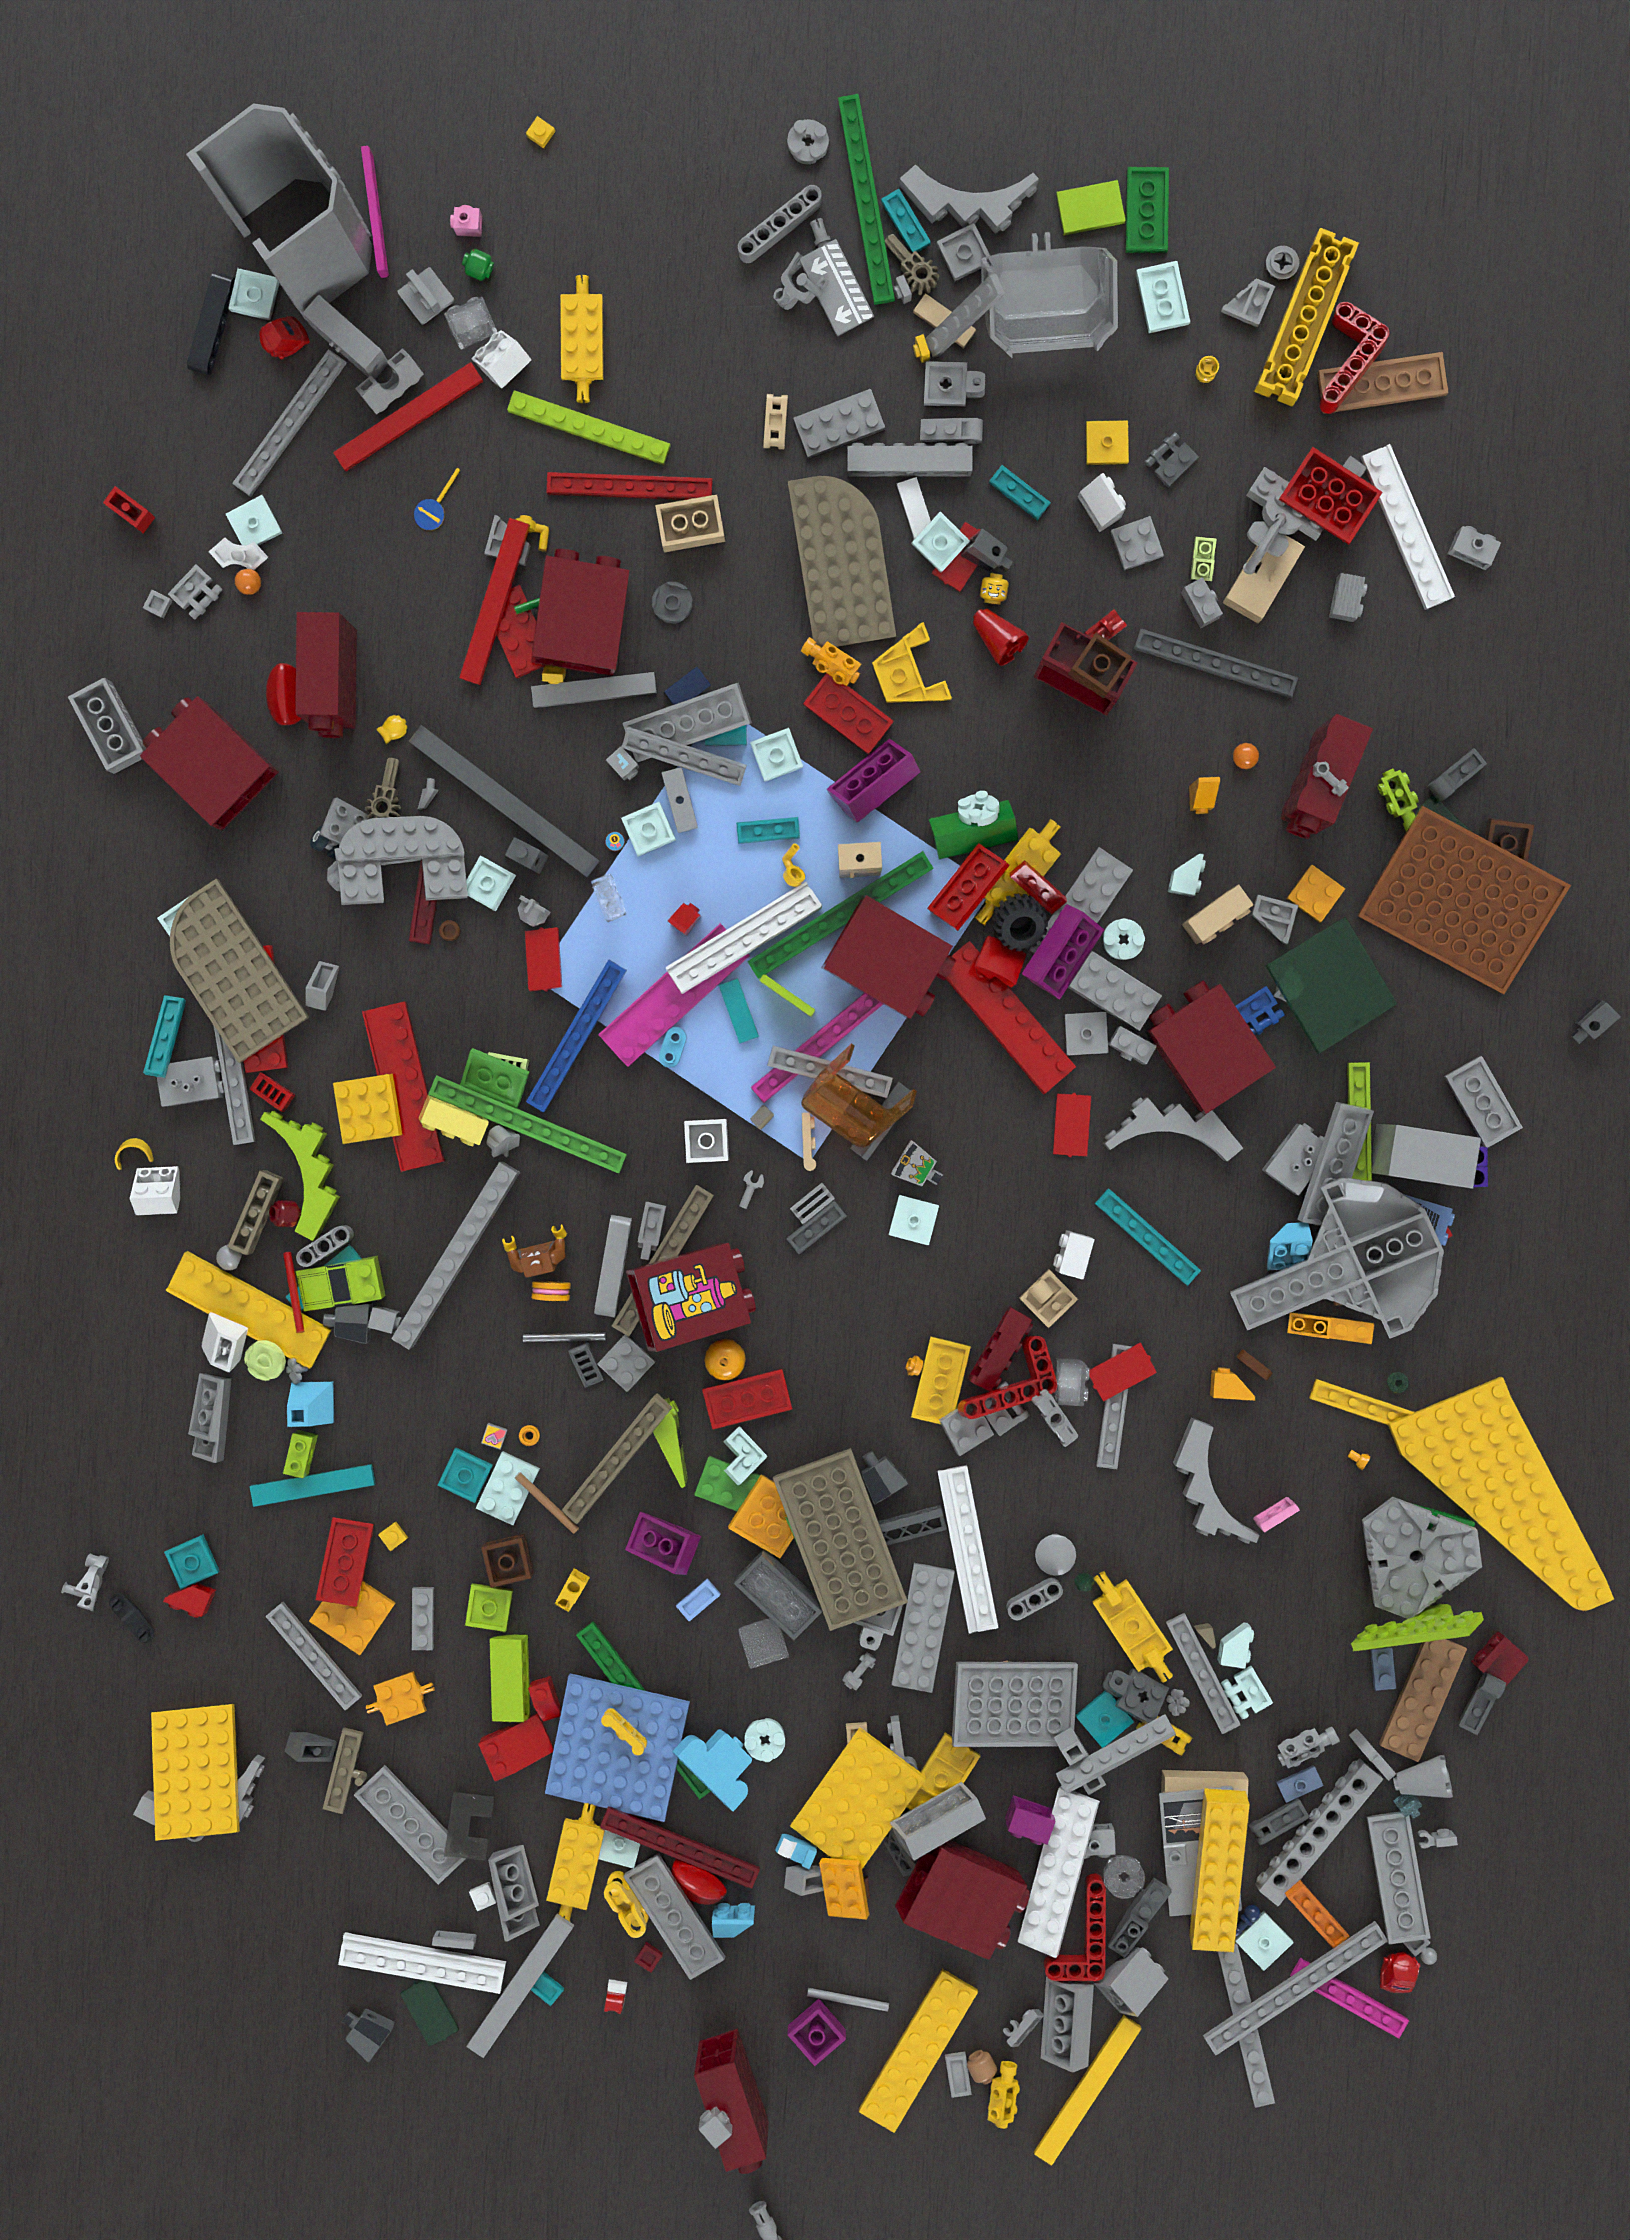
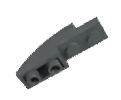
M1156 1878L1152 1879L1145 1890L1142 1888L1121 1919L1108 1943V1947L1126 1958L1148 1929L1150 1920L1172 1893L1171 1888Z

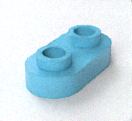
M673 1027L666 1033L659 1054V1060L665 1067H674L680 1061L687 1036L685 1031L679 1027ZM673 1034H679L680 1038L678 1041L672 1040ZM671 1053L673 1055V1059L671 1061H667L666 1054Z

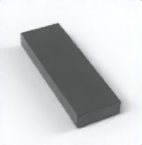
M833 1200L786 1239L795 1251L801 1254L847 1217V1215L836 1201Z

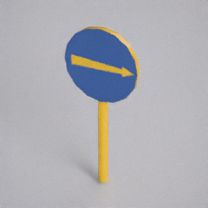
M459 468L455 470L436 501L425 499L416 506L414 519L422 529L435 530L443 523L445 512L439 503L460 472Z

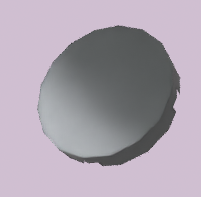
M669 581L655 590L652 596V607L655 615L661 621L677 624L684 621L690 615L693 609V599L685 585Z

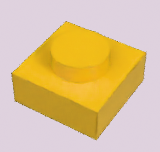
M537 116L527 130L526 136L544 148L555 133V128Z
M924 334L915 337L913 350L916 358L920 357L921 363L929 361L930 352Z
M545 666L542 672V681L550 684L563 682L566 669Z
M396 1521L378 1534L390 1551L408 1538Z

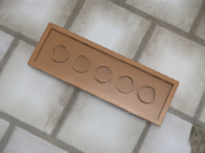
M1443 352L1373 362L1335 412L1446 396L1448 394ZM1341 367L1319 370L1317 372L1321 397L1324 389Z
M1448 1639L1422 1642L1379 1742L1381 1747L1419 1762L1467 1651L1466 1647Z

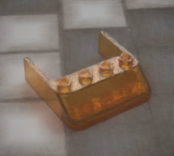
M851 1043L819 1073L804 1094L801 1104L806 1111L855 1146L866 1147L913 1107L917 1091L913 1089L895 1106L887 1109L837 1073L850 1062L855 1047Z

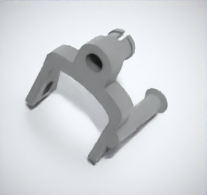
M799 252L796 253L781 276V281L785 288H778L774 292V299L785 310L791 309L798 300L805 304L810 303L815 296L822 295V289L829 283L820 273L814 282L810 281L805 273H801L797 277V284L803 285L808 289V292H800L794 286L792 275L802 267L799 258L803 256Z
M90 1553L85 1562V1566L89 1567L88 1572L76 1587L65 1582L61 1593L66 1592L82 1597L77 1606L93 1611L109 1558L102 1555L95 1556ZM85 1584L88 1585L86 1590L82 1589V1586ZM86 1600H91L89 1605H85Z

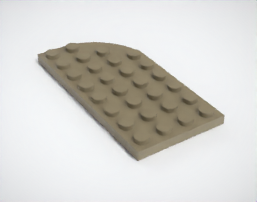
M815 476L788 481L813 640L822 648L827 641L837 647L896 637L879 520L869 500L856 487L835 477Z
M219 879L213 880L184 901L175 915L170 932V951L173 963L238 1063H241L308 1019L309 1016Z

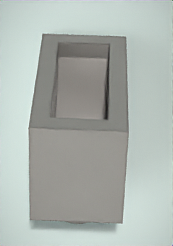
M321 961L318 962L306 986V1006L326 1011L333 996L339 966Z
M802 1864L786 1867L784 1888L800 1896L824 1891L820 1866H811L810 1869L803 1867Z

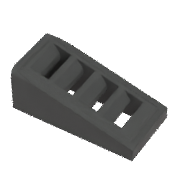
M589 1342L568 1351L585 1388L604 1380ZM586 1351V1355L577 1358L576 1354ZM587 1358L590 1359V1362L580 1365L579 1363ZM589 1366H593L594 1369L587 1371L585 1373L582 1370ZM593 1373L597 1374V1377H594L590 1380L586 1379V1376H589Z

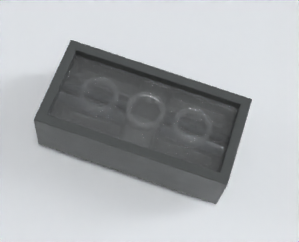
M764 1549L742 1570L734 1582L750 1600L793 1640L822 1613L817 1596L770 1552Z

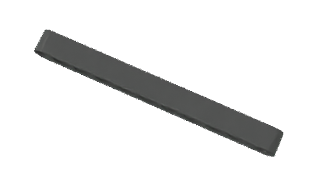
M420 725L409 740L416 748L584 876L588 877L600 862L422 725Z

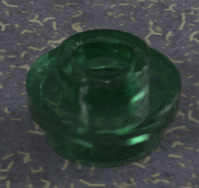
M1400 1372L1392 1373L1387 1380L1389 1389L1395 1393L1404 1392L1409 1384L1407 1376ZM1400 1379L1402 1384L1397 1387L1395 1382Z
M1087 1573L1079 1574L1074 1579V1583L1080 1591L1092 1590L1095 1581L1094 1577Z

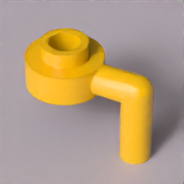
M521 515L520 518H516L515 520L531 525L528 533H540L538 550L547 551L549 528L545 525L536 524L532 517L527 515Z
M795 843L792 844L782 857L786 868L783 878L788 885L798 887L804 881L805 874L801 868L793 865L791 861L800 849Z

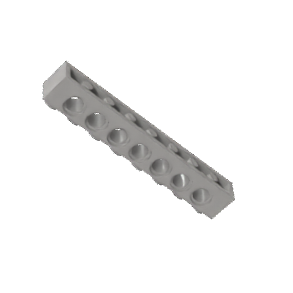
M1361 1758L1353 1761L1345 1776L1340 1777L1336 1781L1335 1788L1331 1793L1328 1792L1323 1797L1322 1804L1311 1811L1310 1818L1305 1824L1298 1827L1293 1839L1288 1840L1284 1844L1283 1851L1279 1856H1275L1271 1860L1269 1868L1259 1874L1255 1883L1258 1890L1279 1906L1286 1898L1285 1892L1301 1880L1382 1782L1383 1778ZM1356 1779H1361V1783L1358 1786H1352ZM1348 1795V1799L1345 1802H1339L1341 1796ZM1335 1811L1332 1818H1326L1328 1812ZM1316 1827H1322L1320 1833L1313 1834V1830ZM1303 1843H1309L1306 1849H1300ZM1296 1859L1293 1865H1287L1288 1860ZM1283 1875L1280 1881H1273L1275 1876Z

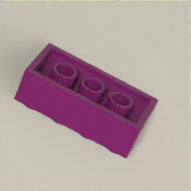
M888 739L829 786L827 791L846 815L858 823L906 783L911 781L920 773V770L910 752L891 739Z
M1066 904L1022 972V975L1060 1000L1104 929L1083 911Z

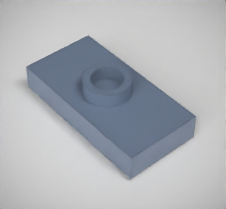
M1314 1765L1276 1782L1286 1803L1324 1786Z

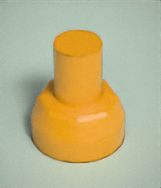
M1353 1450L1348 1455L1361 1470L1365 1468L1371 1457L1368 1454L1360 1455Z

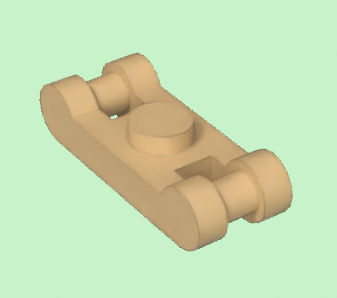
M767 394L764 448H770V446L778 447V449L785 448L788 395L775 397L773 394ZM773 405H781V409H773ZM771 432L779 433V438H771Z

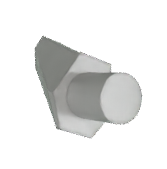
M427 778L426 788L422 789L418 805L419 810L426 809L438 792L435 789V779Z

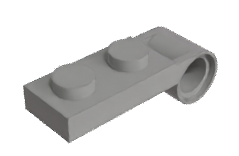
M921 419V442L964 441L967 444L982 443V419Z
M899 1715L890 1716L891 1723H887L888 1734L893 1736L894 1743L890 1744L891 1751L917 1769L915 1759L909 1756L904 1757Z

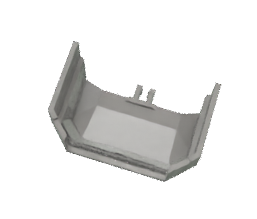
M1045 232V250H1038L1037 233H1032V251L999 253L981 258V281L983 282L989 275L997 274L1005 292L984 313L987 331L990 338L1011 358L1012 353L1094 347L1098 351L1106 339L1117 330V260L1106 248L1071 247L1051 249L1050 232Z

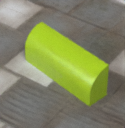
M528 1635L493 1637L490 1639L492 1721L524 1722L530 1717Z

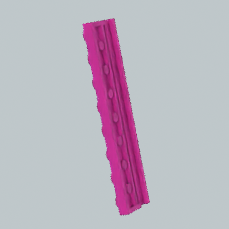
M720 923L688 953L726 931L724 926ZM750 955L743 956L681 994L669 973L666 972L598 1035L624 1064L629 1067Z

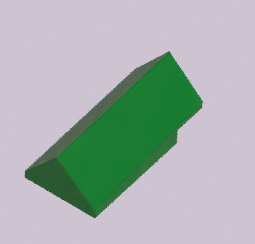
M1009 800L999 802L1000 811L998 818L985 826H978V823L972 822L971 825L963 823L959 819L958 812L929 819L939 860L970 853L978 843L985 848H990L1019 840L1016 819Z

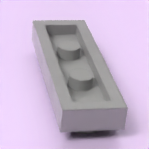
M413 1587L412 1650H433L434 1587Z

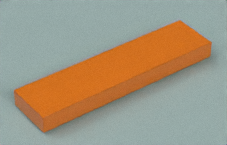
M1301 1880L1285 1892L1287 1898L1332 1948H1335L1350 1937Z

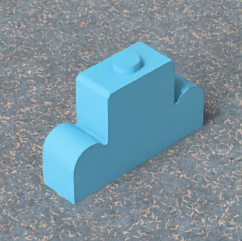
M719 1729L705 1744L704 1741L695 1735H689L672 1751L731 1811H734L746 1798L748 1787L738 1777L752 1762V1758L742 1749L743 1743L736 1737L732 1739L727 1733Z

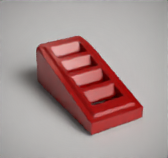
M260 1072L250 1087L251 1091L281 1112H285L295 1097L294 1093ZM264 1079L266 1082L263 1085L262 1089H257L261 1081ZM269 1084H271L272 1087L266 1095L264 1092ZM275 1089H278L279 1091L277 1092V1094L275 1095V1097L272 1099V1098H271V1095L273 1094V1092L275 1091ZM281 1094H285L281 1102L278 1103L277 1100Z

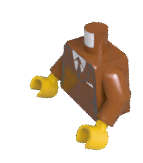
M561 1224V1229L558 1231L555 1226H552L551 1231L556 1238L555 1241L515 1250L517 1246L513 1236H511L512 1242L506 1243L503 1238L502 1242L505 1251L508 1252L507 1255L511 1268L519 1273L524 1272L525 1278L554 1271L558 1263L565 1258V1240L563 1238L566 1237L567 1233L563 1225Z

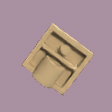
M1049 1269L1019 1297L1048 1328L1078 1300Z

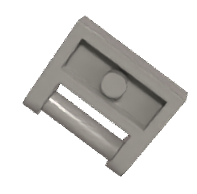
M1005 1381L998 1385L996 1389L1007 1386L1008 1383ZM1009 1391L1004 1395L1007 1401L1011 1398ZM987 1398L985 1401L986 1408H989L992 1404L991 1398ZM1020 1404L1012 1407L1017 1414L1014 1418L1010 1416L1006 1409L985 1415L999 1436L1030 1416L1027 1410H1024Z

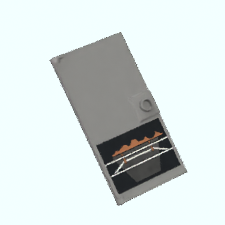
M1221 1786V1788L1210 1789L1233 1790V1787ZM1204 1789L1159 1793L1166 1883L1172 1892L1168 1897L1169 1916L1192 1914ZM1240 1893L1239 1909H1238V1911H1241V1910H1242L1241 1893Z

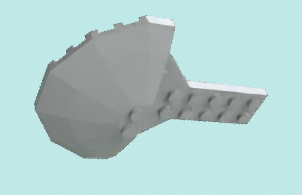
M1341 1177L1321 1186L1329 1207L1308 1259L1230 1291L1247 1330L1322 1299H1328L1380 1319L1390 1339L1412 1330L1415 1326L1414 1324L1424 1314L1428 1305L1438 1295L1444 1250L1422 1206L1388 1183Z

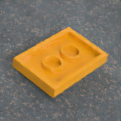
M822 1858L819 1864L828 1916L867 1920L869 1909L861 1861Z

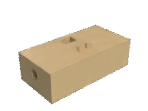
M1286 536L1289 546L1284 554L1276 557L1266 552L1253 574H1246L1242 569L1223 603L1254 622L1259 623L1265 616L1305 546ZM1256 545V547L1254 548L1252 554L1250 555V557H1249V559L1247 560L1246 563H1248V561L1250 560V558L1252 557V555L1254 554V552H1255L1256 549L1258 548L1257 545Z
M881 842L838 844L839 878L881 876Z
M1162 1770L1161 1793L1232 1786L1233 1790L1246 1791L1248 1797V1778L1244 1772Z

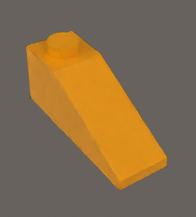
M1220 777L1198 778L1189 786L1190 811H1196V814H1208V810L1214 808Z

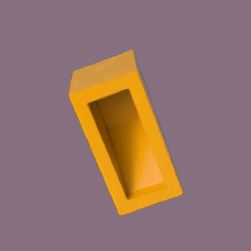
M1218 1368V1371H1212L1210 1396L1213 1398L1255 1401L1253 1393L1236 1374L1230 1372L1229 1368Z

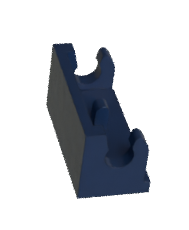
M695 667L666 689L664 694L675 705L695 698L711 686V684L700 669Z

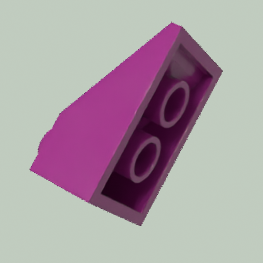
M640 1511L625 1550L671 1573L687 1575L701 1536L683 1527Z

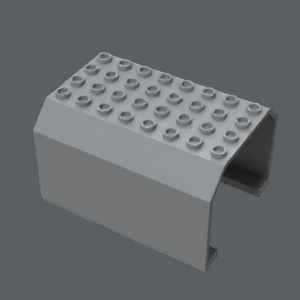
M252 104L186 154L244 238L251 232L242 219L295 179L321 182L330 193L328 209L271 252H269L260 238L252 243L302 316V313L318 295L330 303L369 274L373 247L369 237L372 235L367 229L363 218L358 213L359 211L354 205L355 203L346 190L344 183L341 181V177L334 167H331L327 162V158L316 147L308 132L304 131L301 127V123L294 113L289 115L285 108Z

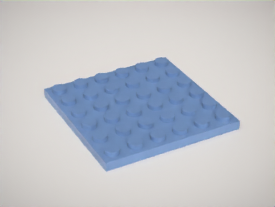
M570 1673L545 1794L604 1808L609 1806L625 1813L665 1822L678 1758L672 1751L682 1741L690 1701ZM608 1708L615 1709L647 1739V1746L643 1754L639 1756L633 1754L632 1746L629 1743L619 1739L615 1733L616 1731L611 1727L602 1725L601 1719Z

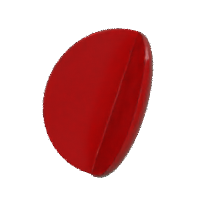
M286 663L277 664L271 670L266 685V701L272 718L280 725H292L301 720L296 715V668Z
M677 1858L674 1860L672 1874L689 1900L698 1904L709 1905L719 1902L726 1895L727 1890L725 1886L711 1872Z

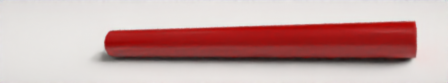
M285 1252L283 1256L296 1333H303L305 1330L292 1253Z

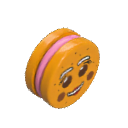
M533 1281L532 1287L534 1288L532 1289L531 1298L545 1301H569L570 1295L568 1294L571 1284L559 1281Z

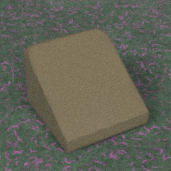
M762 1105L750 1120L758 1129L762 1130L774 1117V1113L765 1105Z
M1209 1623L1195 1625L1194 1627L1212 1649L1215 1648L1216 1643L1212 1626Z

